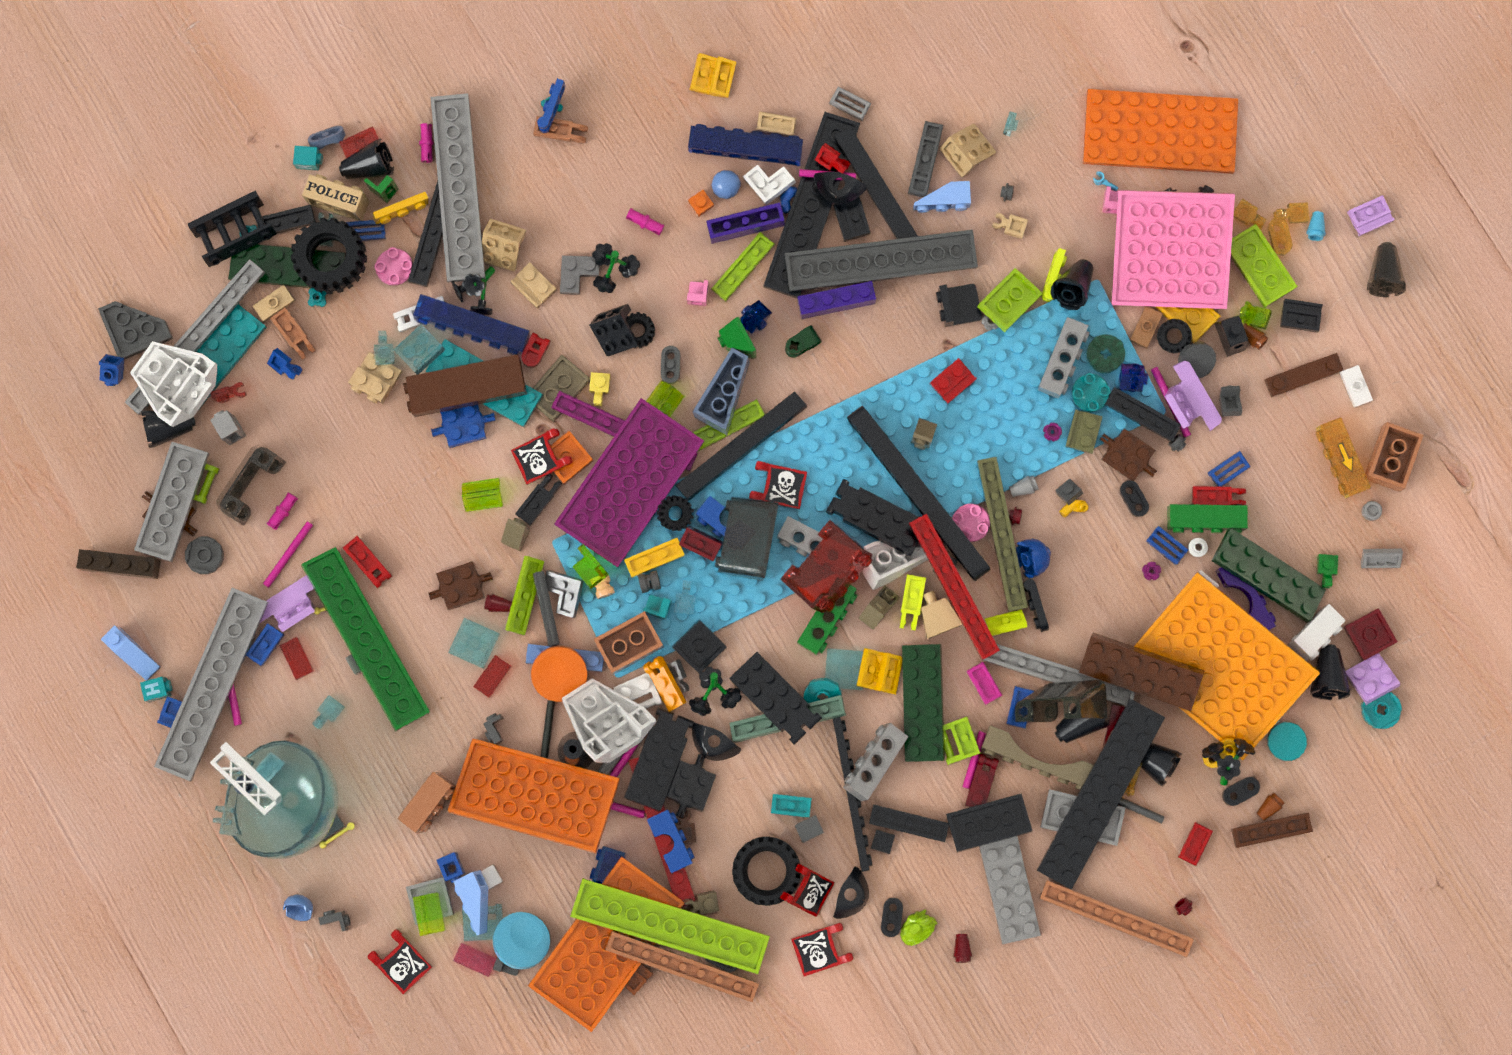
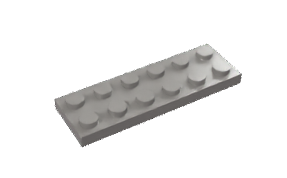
M171 442L134 548L135 551L166 561H173L209 457L208 452Z
M1018 837L980 846L1002 944L1041 936Z

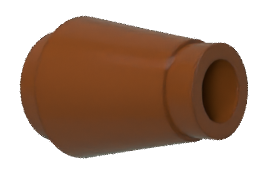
M1245 323L1243 327L1248 337V343L1253 348L1260 350L1268 340V337L1265 336L1266 333Z
M1274 792L1271 795L1268 794L1256 814L1265 821L1281 810L1285 802Z

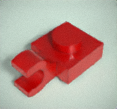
M826 143L821 147L815 158V161L828 170L834 167L842 174L845 170H848L851 164L845 159H840L841 153Z

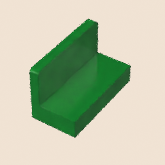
M388 175L378 186L367 178L364 180L369 190L386 203L399 190L394 180Z

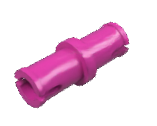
M427 123L420 124L421 140L419 141L421 146V162L432 163V146H434L432 124L427 125Z
M630 208L626 216L627 220L640 225L641 229L644 230L646 228L660 236L665 226L651 219L649 215L645 216Z
M288 492L281 504L275 507L276 511L266 524L277 530L284 518L289 516V511L298 498Z

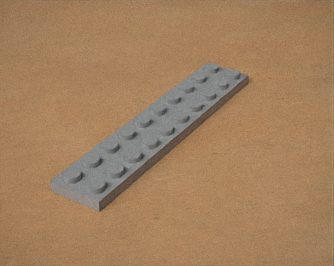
M466 93L430 97L447 282L464 281L467 274H479L481 278L486 279L469 95Z
M231 588L154 767L192 781L269 602Z

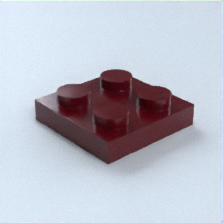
M1379 608L1344 626L1362 661L1398 642Z

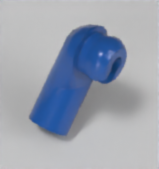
M791 186L780 196L783 214L789 213L791 209L790 200L792 197H795L796 187Z

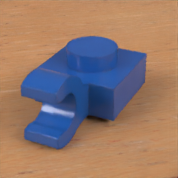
M279 348L273 350L267 364L280 375L286 373L293 380L296 374L299 376L302 372L300 366L290 364L292 359Z

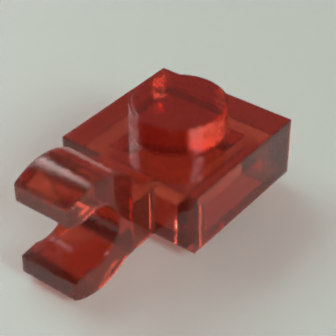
M238 382L231 387L226 386L214 390L210 393L212 399L219 403L228 402L234 395L239 398L247 396L246 392L238 393V389L244 386L242 382Z

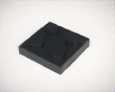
M699 619L672 645V648L700 674L727 646Z

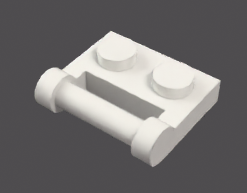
M647 673L613 687L614 691L632 701L652 693L653 698L639 703L645 709L663 704L650 675Z

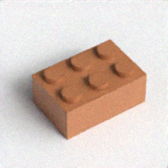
M1389 422L1383 424L1363 479L1398 492L1404 490L1424 435Z
M645 611L593 639L613 675L664 648Z
M433 771L397 819L415 833L427 832L433 824L431 822L433 817H438L445 808L442 806L445 801L452 799L456 785L439 772Z

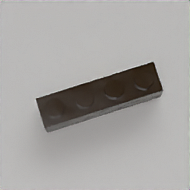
M79 549L76 568L82 571L158 579L161 560L152 557Z

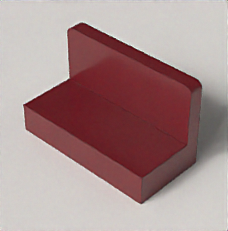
M692 526L686 528L679 543L680 546L711 561L715 560L720 548L724 544L723 541Z

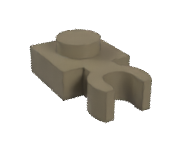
M714 890L696 894V900L694 901L692 899L683 900L685 905L691 904V908L688 911L695 913L698 910L700 915L719 911L717 894Z

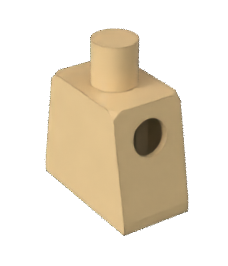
M934 591L923 595L927 605L921 607L920 612L927 639L962 625L961 620L947 598L938 600Z

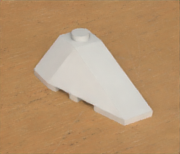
M881 541L872 542L857 550L863 575L873 590L892 582L928 560L919 542L911 557Z

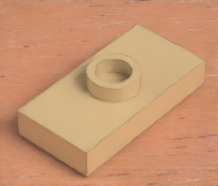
M759 112L756 131L793 138L797 118Z
M285 285L253 305V308L262 321L266 322L284 307L294 303L295 300Z

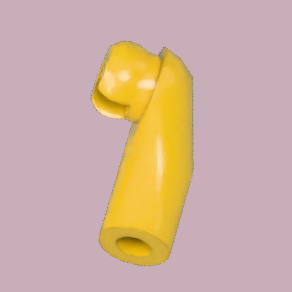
M1076 499L1070 505L1066 504L1059 513L1066 518L1072 511L1086 512L1089 507L1084 500Z

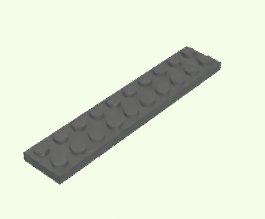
M973 230L784 254L789 292L978 268Z

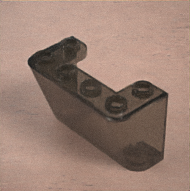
M253 446L217 498L216 505L218 509L240 524L245 525L250 518L251 510L247 504L239 500L259 468L270 474H276L283 468L286 461L265 447Z
M1101 680L1048 683L1020 700L1015 706V722H1053L1058 716V702H1063L1064 719H1108L1106 686ZM1072 703L1077 706L1075 714H1072L1069 710Z

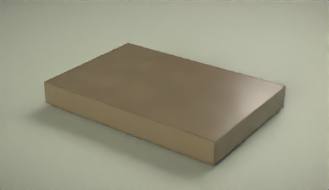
M561 355L533 387V389L543 394L536 408L555 422L562 414L551 409L558 392L561 391L576 398L591 378Z

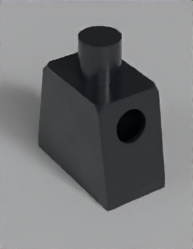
M1239 316L1214 323L1227 357L1246 350L1248 337Z

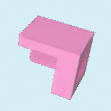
M1107 186L1105 189L1102 212L1117 214L1118 191H1112L1110 186Z
M704 280V283L690 282L687 304L707 305L708 280Z

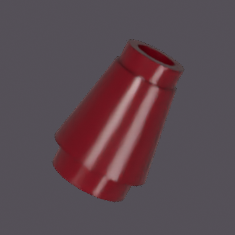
M493 593L492 595L487 594L484 609L488 610V612H510L512 601Z
M956 934L953 955L955 963L971 962V957L973 956L968 934Z

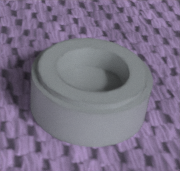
M1375 501L1367 502L1362 507V516L1368 521L1378 519L1382 515L1381 505Z

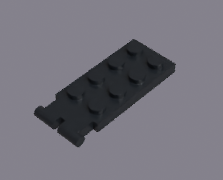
M843 479L835 493L841 500L833 497L826 513L829 515L835 513L843 517L842 522L911 557L919 541L909 523L919 517L861 487L857 490L849 486V481Z
M758 652L729 678L781 732L785 730L791 736L789 740L794 745L806 734L802 729L805 725L811 729L822 719L818 713L814 715L808 709L810 705Z
M658 707L656 715H658L657 722L647 734L624 798L660 812L688 740L684 738L688 727L692 728L694 721L678 715L675 722L672 720L674 713Z

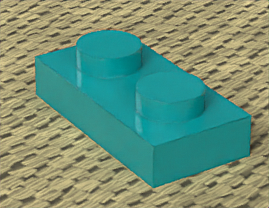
M773 794L771 813L810 818L812 798Z

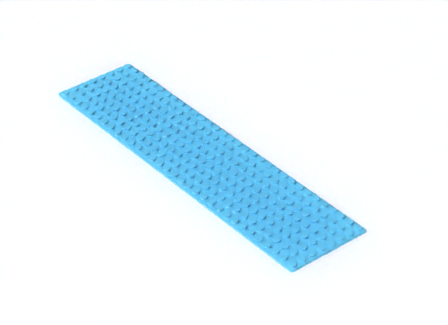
M1099 280L1091 282L1088 300L1078 310L1065 309L1059 305L1060 302L1057 299L1055 301L1052 300L1023 314L1006 332L999 327L995 330L992 329L771 435L688 501L692 505L691 508L694 509V512H692L694 518H691L690 521L692 523L688 524L687 527L692 526L719 539L712 533L713 529L710 526L704 527L697 521L698 517L695 514L709 496L725 507V511L720 517V523L723 526L733 527L739 520H742L755 531V535L742 551L739 549L735 551L727 545L728 541L724 537L719 539L724 544L714 561L682 547L685 554L684 557L643 573L648 575L650 572L657 570L661 589H650L648 592L642 593L638 576L631 578L624 560L617 568L569 534L553 540V547L566 574L584 580L580 603L596 637L642 613L646 607L649 595L660 598L664 597L672 601L666 620L647 614L664 648L614 675L620 678L643 667L649 661L653 662V659L658 656L664 657L676 651L672 648V645L699 619L712 632H715L835 574V572L830 570L831 566L825 563L823 566L813 561L814 558L807 554L804 557L796 552V548L792 546L787 548L779 543L780 540L777 539V536L788 516L856 551L850 566L860 562L857 550L879 540L842 522L843 517L835 513L833 515L826 513L833 497L841 500L835 493L843 479L849 481V486L857 490L861 487L917 517L922 516L849 423L847 416L860 406H863L950 517H953L956 510L965 504L978 505L985 501L977 464L978 460L997 457L1002 486L1005 492L1010 489L1009 486H1012L1026 476L1031 477L1034 475L1036 477L1085 453L1065 447L1075 410L1088 412L1080 409L1072 398L1073 384L1079 377L1085 374L1092 373L1101 376L1107 382L1111 391L1115 387L1164 415L1166 409ZM1069 317L1089 325L1087 331L1090 333L1086 343H1081L1080 349H1083L1079 360L1075 359L1073 366L1076 368L1072 378L1069 376L1067 378L1066 384H1069L1065 395L1061 394L1058 399L1038 391V387L1065 320ZM1067 338L1068 344H1077L1075 338ZM1063 354L1060 356L1062 362L1067 363L1070 361L1067 355ZM959 358L977 380L947 404L929 383ZM1054 372V373H1053L1054 379H1056V380H1061V379H1063L1061 373H1059V372ZM1106 405L1098 411L1088 412L1102 416L1094 448L1104 444V442L1099 440L1100 437H1103V433L1114 439L1123 428L1131 431L1141 426ZM919 418L937 424L929 449H918L911 443ZM1057 423L1061 427L1062 434L1057 441L1045 439L1043 429L1046 425ZM757 461L807 472L800 509L749 499L751 491L764 494L768 472L755 469ZM684 478L676 482L667 497L675 495L685 498L676 487ZM673 506L669 510V517L673 521L678 520L682 515V510L679 506ZM656 511L624 559L675 538H678L680 542L686 529L672 531L665 528L658 521L657 517L659 515H657ZM797 533L793 539L795 542L800 543L804 540V536L801 533ZM813 542L810 548L812 551L817 552L821 549V545L818 542ZM830 551L827 554L828 558L832 561L839 557L835 551ZM609 574L611 580L609 584L614 588L615 593L608 597L597 599L595 594L596 588L592 586L591 580Z

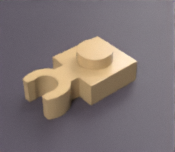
M996 213L995 217L999 218L1001 223L993 222V228H1005L1004 234L1020 239L1023 238L1028 222L1027 219L1011 214L1009 219H1006L1003 214Z

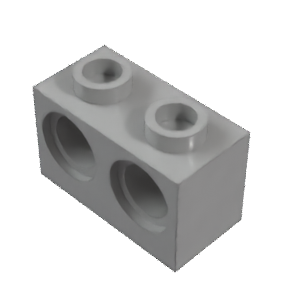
M227 410L214 414V418L210 420L220 438L229 445L246 436L236 417Z

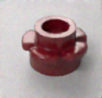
M1015 507L1014 510H1010L1009 519L1012 521V525H1020L1022 509Z
M1186 897L1180 899L1174 906L1178 911L1177 914H1183L1184 916L1189 914L1193 909V902Z

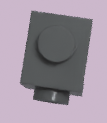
M1229 385L1221 387L1219 401L1222 417L1242 415L1240 386Z
M494 713L486 718L487 722L483 724L487 730L485 732L487 739L490 743L494 742L496 745L503 741L494 725L504 719L501 714L497 715Z
M335 910L323 912L324 916L318 918L320 925L339 921L342 932L349 930L348 926L351 925L349 915H345V911L335 913Z

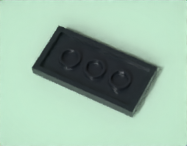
M1022 793L946 814L957 853L1033 832Z

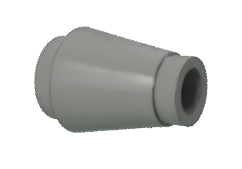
M1034 475L1031 477L1026 476L1012 486H1009L1013 497L1033 494L1039 490Z

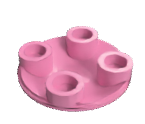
M391 247L378 257L374 267L377 276L382 282L388 285H399L408 280L413 262L405 251Z
M965 504L959 507L953 514V521L970 542L978 541L988 533L990 520L987 511L977 504Z

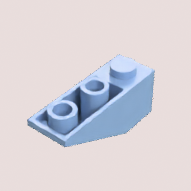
M970 181L949 182L916 201L913 205V210H918L919 213H925L932 209H936L938 212H945L948 209L954 208L956 211L967 210L971 205Z
M478 870L453 881L455 892L461 898L463 910L468 915L471 921L470 926L477 936L487 933L488 886L481 870Z

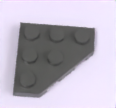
M116 301L98 308L118 357L124 358V360L146 351L152 341L162 344L173 339L167 322L163 319Z

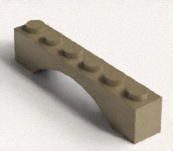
M991 725L988 727L981 747L985 749V754L993 757L998 754L1003 756V761L1011 764L1014 761L1021 763L1020 767L1030 771L1032 768L1037 769L1040 775L1050 778V775L1058 777L1057 781L1068 785L1069 782L1076 784L1075 788L1079 790L1093 767L1092 764L1085 761L1064 765L1039 761L1021 750L1013 741L1009 732Z

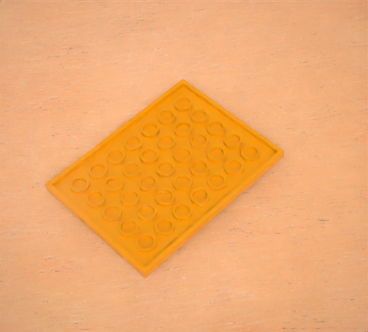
M1199 572L1192 577L1134 645L1137 648L1204 670L1205 672L1192 710L1180 709L1219 741L1225 738L1244 739L1253 747L1262 740L1320 674V671ZM1244 753V755L1239 758L1244 760L1248 754Z

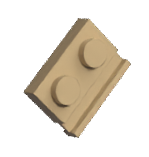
M530 262L510 281L537 309L557 290Z

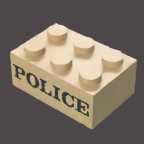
M309 174L302 194L309 205L311 204L313 207L356 221H363L370 201L361 188L357 186H351L350 188L344 186L345 184L341 181L334 180L332 182L326 180L327 178L320 174H316V176Z

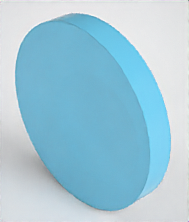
M516 912L504 917L497 925L493 934V948L497 957L505 965L514 969H529L536 966L544 959L550 946V935L546 925L537 916L526 912Z

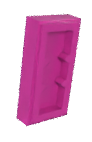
M984 662L966 671L985 705L1002 696Z

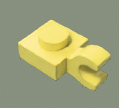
M591 372L589 391L590 393H595L594 406H602L603 394H609L610 374Z

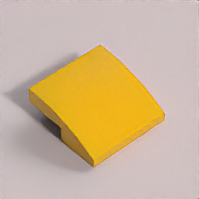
M699 53L689 90L728 98L736 61L720 56L715 58Z
M864 648L857 686L896 695L902 667V657Z

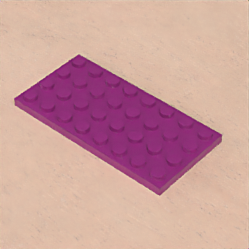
M640 398L554 525L618 568L658 510V505L662 504L661 501L663 499L665 500L704 443V440Z

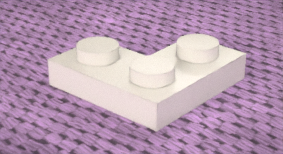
M758 165L743 176L765 205H768L796 183L784 166L769 178Z

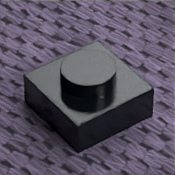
M876 830L871 849L890 854L895 835Z

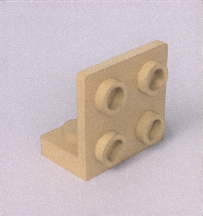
M971 124L951 135L939 148L962 178L968 175L977 164L996 153L995 149L975 124Z
M490 219L482 236L484 262L515 271L519 247L525 237L526 230Z

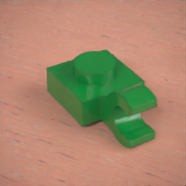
M1317 555V574H1322L1321 586L1323 588L1332 587V575L1336 576L1338 574V555Z

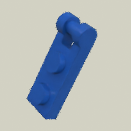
M557 78L556 83H552L549 94L551 96L549 101L546 100L544 104V115L537 121L539 130L542 133L549 132L566 87L564 80Z

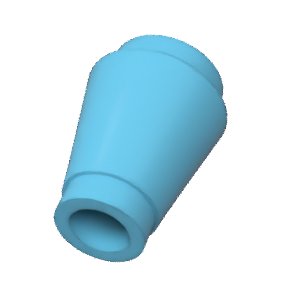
M1320 211L1312 213L1306 232L1308 239L1312 241H1321L1326 235L1324 213Z

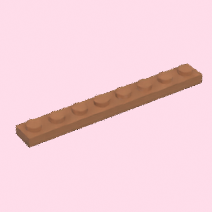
M1046 880L1039 899L1184 957L1188 956L1194 940Z
M615 931L611 932L605 948L606 951L753 1002L759 986L758 982Z

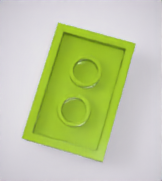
M1014 268L977 307L1001 330L1006 332L1043 293Z

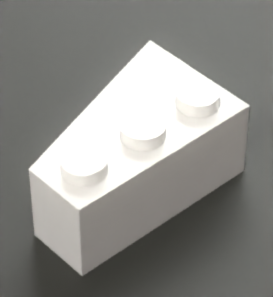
M1328 604L1304 626L1297 636L1295 635L1291 639L1292 641L1288 646L1306 661L1308 659L1312 661L1319 655L1317 650L1320 647L1325 648L1331 642L1329 638L1332 634L1336 636L1343 629L1341 625L1346 620Z

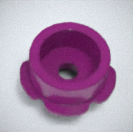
M1057 423L1046 425L1043 429L1045 439L1057 441L1062 434L1061 427Z
M1148 562L1142 568L1144 577L1147 580H1157L1160 577L1161 567L1156 565L1155 562Z

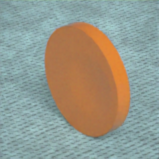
M549 647L539 653L533 662L531 669L533 686L542 697L555 702H563L562 697L586 683V663L582 656L570 647Z

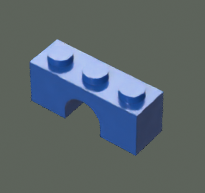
M709 496L695 513L698 517L697 521L704 527L710 526L713 529L712 533L719 539L724 537L728 541L727 545L735 551L737 549L742 551L755 535V531L742 520H739L733 527L723 526L720 523V517L725 511V507Z
M666 810L647 819L654 837L667 834L674 841L672 851L663 855L671 873L693 864L694 854L691 848H686L684 841L687 839L682 830L678 831L676 826L678 820L674 812L670 813L669 810Z

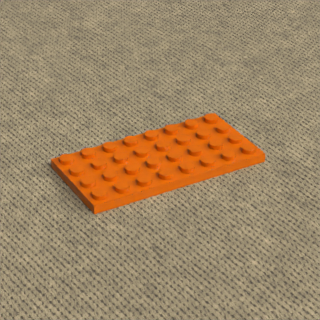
M1088 89L1083 164L1234 174L1238 99Z
M472 738L447 811L455 815L597 853L620 779Z
M622 856L601 883L681 908L685 903ZM575 919L530 981L528 987L592 1032L641 963L605 950L611 932L615 930ZM615 931V932H617V933H620V934L629 936V937H631V938H634V939L643 941V942L648 943V944H651V945H655V944H656V943L651 942V941H648V940H644V939H641V938H638V937H635V936H631V935H628V934H625V933H622V932Z

